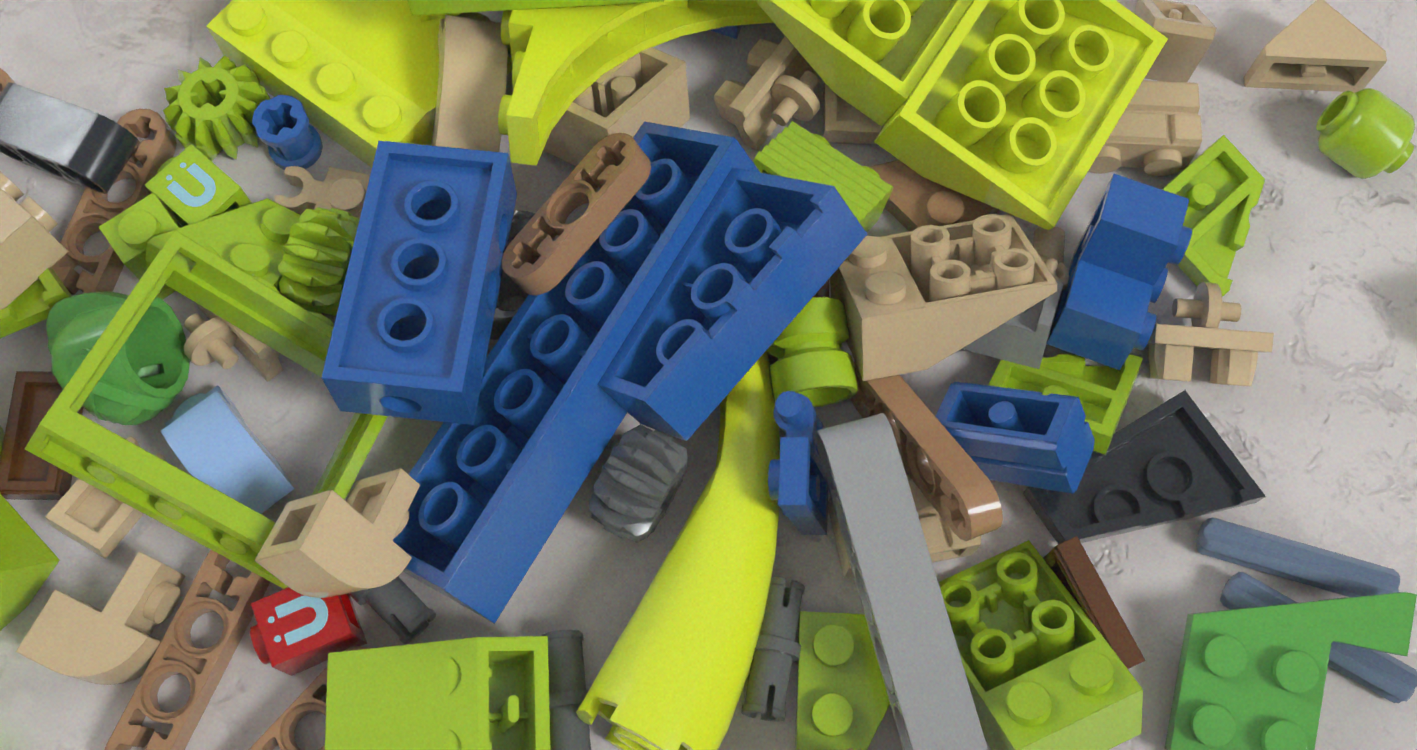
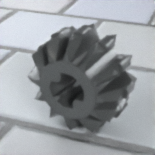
M641 424L624 433L619 444L613 447L610 457L602 466L599 478L593 485L594 492L588 501L591 518L604 525L603 529L619 538L624 536L636 543L648 538L655 531L659 521L664 518L666 510L674 500V496L683 482L682 477L688 468L687 448L674 442V438L658 430L653 431Z

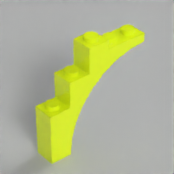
M664 0V2L504 10L501 20L502 44L510 45L512 85L514 90L512 96L503 95L501 98L498 113V130L500 134L508 135L511 163L537 166L552 129L572 102L604 73L641 51L684 35L720 27L774 22L755 0Z

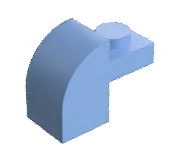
M219 385L206 394H196L185 400L176 409L173 417L164 423L166 427L161 430L162 435L191 476L252 510L262 514L295 489L278 461L249 429L234 403Z

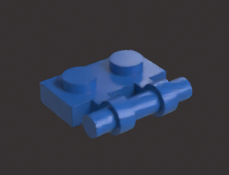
M786 391L781 393L776 399L773 412L774 419L782 432L785 433V437H781L780 459H771L769 464L768 487L771 500H778V506L782 509L783 515L789 518L801 535H827L828 486L819 458L815 436L817 430L824 429L825 427L806 396L793 391Z

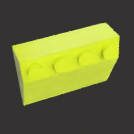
M232 0L206 25L223 55L230 61H233L237 67L246 64L249 69L255 72L260 81L259 85L264 86L266 91L273 97L287 95L299 100L305 109L310 124L371 168L378 141L431 146L439 77L438 32L440 19L436 18L421 22L419 15L412 16L407 0ZM507 55L508 75L513 68L512 58Z
M973 0L755 1L835 94L882 127L907 100Z
M973 0L907 100L888 119L874 142L922 177L1050 230L1057 224L1168 38L1116 0Z

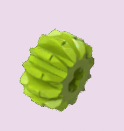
M225 55L214 67L200 57L198 70L188 73L178 69V79L181 85L164 88L166 100L170 105L163 112L166 122L176 132L175 137L184 148L192 144L209 160L213 161L222 150L228 156L237 160L238 146L244 143L258 147V137L254 132L256 128L252 124L254 111L264 100H269L270 96L264 86L259 85L260 81L253 70L249 69L246 64L237 67Z
M317 207L315 210L306 208L300 215L298 223L291 225L288 242L282 246L284 255L283 260L278 266V270L282 274L279 287L280 292L286 295L287 299L308 312L337 315L360 218L353 217L350 212L331 208L330 210Z

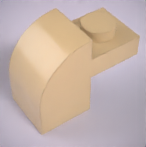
M400 468L357 480L346 501L333 490L287 502L254 561L292 590L309 597L326 598L385 585L398 577L412 558L394 543L393 539L400 534L408 522V509L420 484Z
M139 551L103 610L55 589L16 652L54 672L94 684L115 685L135 680L143 676L161 640L151 636V633L157 624L164 622L174 611L180 598L181 591L179 587L186 576Z

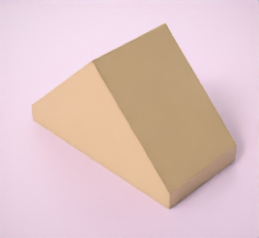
M1137 0L1135 15L1168 38L1145 79L1188 82L1212 43L1217 28L1196 5L1168 0Z
M1316 0L1264 46L1244 76V87L1338 92L1349 90L1357 92L1364 89L1387 62L1386 51L1326 1Z

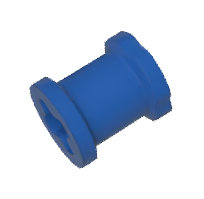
M277 95L260 103L254 111L252 124L256 128L260 140L267 144L269 155L274 163L283 170L290 166L307 169L314 165L321 156L323 148L322 139L314 126L309 124V118L305 113L302 103L296 98L287 95Z

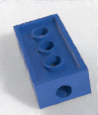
M378 141L321 377L340 411L474 425L503 272L502 256L508 246L517 198L508 153Z

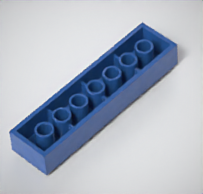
M643 122L633 138L651 162V171L644 185L558 285L546 293L527 296L486 358L474 425L443 422L410 471L409 475L420 484V487L408 509L409 519L406 526L393 539L394 543L412 557L409 564L403 570L405 573L495 624L627 414V411L597 384L732 167L760 172L735 137Z

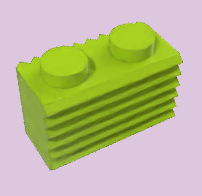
M791 121L788 128H784L782 133H778L775 139L772 138L769 145H765L763 150L759 151L753 160V163L761 173L834 186L866 232L879 220L894 188L882 180L872 168L859 165L833 148L823 136L812 134Z

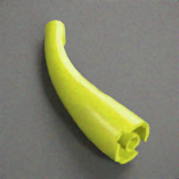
M767 350L720 403L719 441L715 471L709 478L650 586L576 712L583 723L592 725L597 714H599L612 724L605 740L621 750H718L729 729L755 652L765 614L776 555L780 507L778 506V500H771L768 471L771 459H780L779 426L774 419L773 413L775 403Z

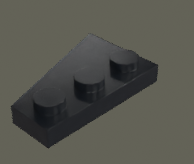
M1186 390L1114 433L1106 455L1093 451L1078 489L1073 494L1035 487H1027L1022 493L1057 544H1061L1076 536L1081 543L1257 503L1266 497Z

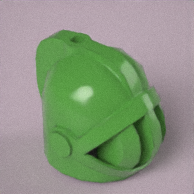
M111 291L84 293L64 298L55 303L49 311L46 327L49 340L48 349L52 355L51 371L62 389L70 381L129 295ZM155 298L82 407L96 418L121 425H141L156 418L160 412L173 403L177 394L182 391L188 379L190 359L184 354L183 348L186 337L181 322L175 315L172 307L161 298Z

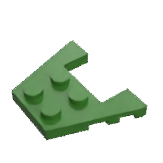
M1392 592L1187 614L1165 749L1315 750L1331 643L1338 642L1389 654L1408 656L1417 594Z

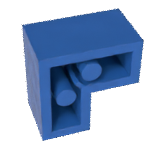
M1115 173L1113 174L1073 253L1068 270V285L1062 290L1046 344L1118 370L1121 369L1133 348L1141 351L1145 349L1157 319L1156 314L1147 312L1150 302L1155 303L1161 294L1168 275L1167 263L1178 265L1191 239L1192 228L1183 226L1189 203L1188 198Z

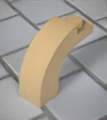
M478 12L461 13L458 16L445 14V19H440L438 32L439 77L431 146L499 152L501 134L498 130V113L501 98L506 93L508 45L502 44L501 24L500 22L491 21L490 18Z

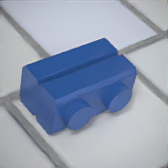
M955 381L953 384H950L935 415L989 480L1073 494L1078 489L1094 449V436L1089 423L1085 422V412L1079 397L1052 393L1042 395V392Z

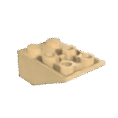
M988 214L967 222L944 226L925 225L913 231L880 237L866 236L830 277L831 298L838 299L844 303L849 338L846 342L863 381L927 370L1057 292L1058 284L1011 214Z

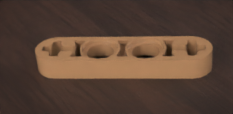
M139 108L129 111L120 117L117 122L136 138H147L151 131L155 134L153 141L143 140L114 182L115 184L123 179L135 180L136 187L133 194L125 201L115 203L108 201V193L102 194L85 188L61 239L60 244L69 252L52 266V269L71 295H75L78 290H81L83 293L113 292L123 270V262L111 245L99 255L86 256L83 251L84 244L91 235L101 231L99 226L150 195L151 192L145 184L156 175L161 165L172 158L175 153L177 141L174 132L160 114L151 109ZM138 160L143 165L142 168L136 166ZM78 265L83 268L81 274L74 270ZM85 270H87V271H89V272H91V273H94V275H90V274H89L88 272H86Z
M853 361L858 388L857 394L850 398L854 407L862 418L880 413L885 414L893 430L905 472L951 530L961 540L968 541L1000 528L1003 521L1002 507L993 484L900 375L863 381L857 365Z
M210 550L109 738L105 750H130L132 747L144 748L145 746L146 750H185L254 615L251 603L263 598L270 581L251 572L247 579L237 576L232 581L233 576L225 571L230 560ZM214 589L238 601L234 610L216 599L208 598L211 591ZM216 612L223 620L224 629L222 636L217 643L209 648L199 649L195 647L191 641L190 634L193 623L205 613ZM183 674L190 683L191 693L189 699L179 710L166 713L158 703L157 694L159 688L172 675ZM147 716L152 721L173 725L170 734L156 732L153 728L142 726L145 717Z

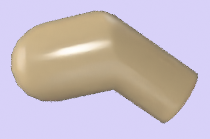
M1039 227L1034 231L1033 247L1054 279L1064 283L1062 290H1064L1069 281V272L1064 265L1065 231L1059 227H1053L1050 230Z

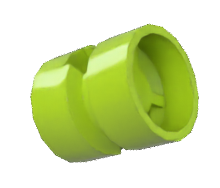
M812 297L767 349L768 354L778 358V361L770 366L774 403H776L778 396L786 391L803 394L810 400L814 408L839 403L857 394L858 388L853 357L840 349L842 347L841 343L849 338L844 303L840 300L828 297Z

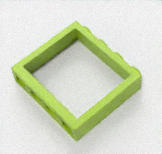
M174 230L44 416L25 450L285 589L288 586L254 561L276 522L78 413L165 284L302 367L322 377L334 323L330 319L315 312H308L282 296L277 288L267 280L250 276L222 259L210 245L204 248L182 233ZM363 413L354 414L311 495L333 490L345 500L388 416Z

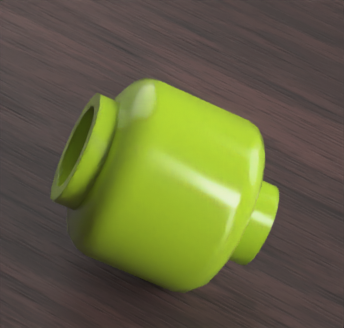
M1365 88L1355 93L1349 90L1343 92L1326 107L1316 124V130L1320 132L1318 146L1321 153L1360 179L1374 177L1382 171L1392 173L1398 170L1409 159L1414 150V144L1410 142L1415 130L1413 116L1382 92L1372 88Z

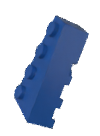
M732 167L597 385L640 424L687 441L868 235L834 186Z

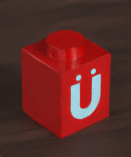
M288 587L251 603L257 624L250 627V637L259 659L263 664L271 663L273 668L293 676L327 661L328 653L343 652L346 649L367 644L349 593L326 598H315L300 594Z

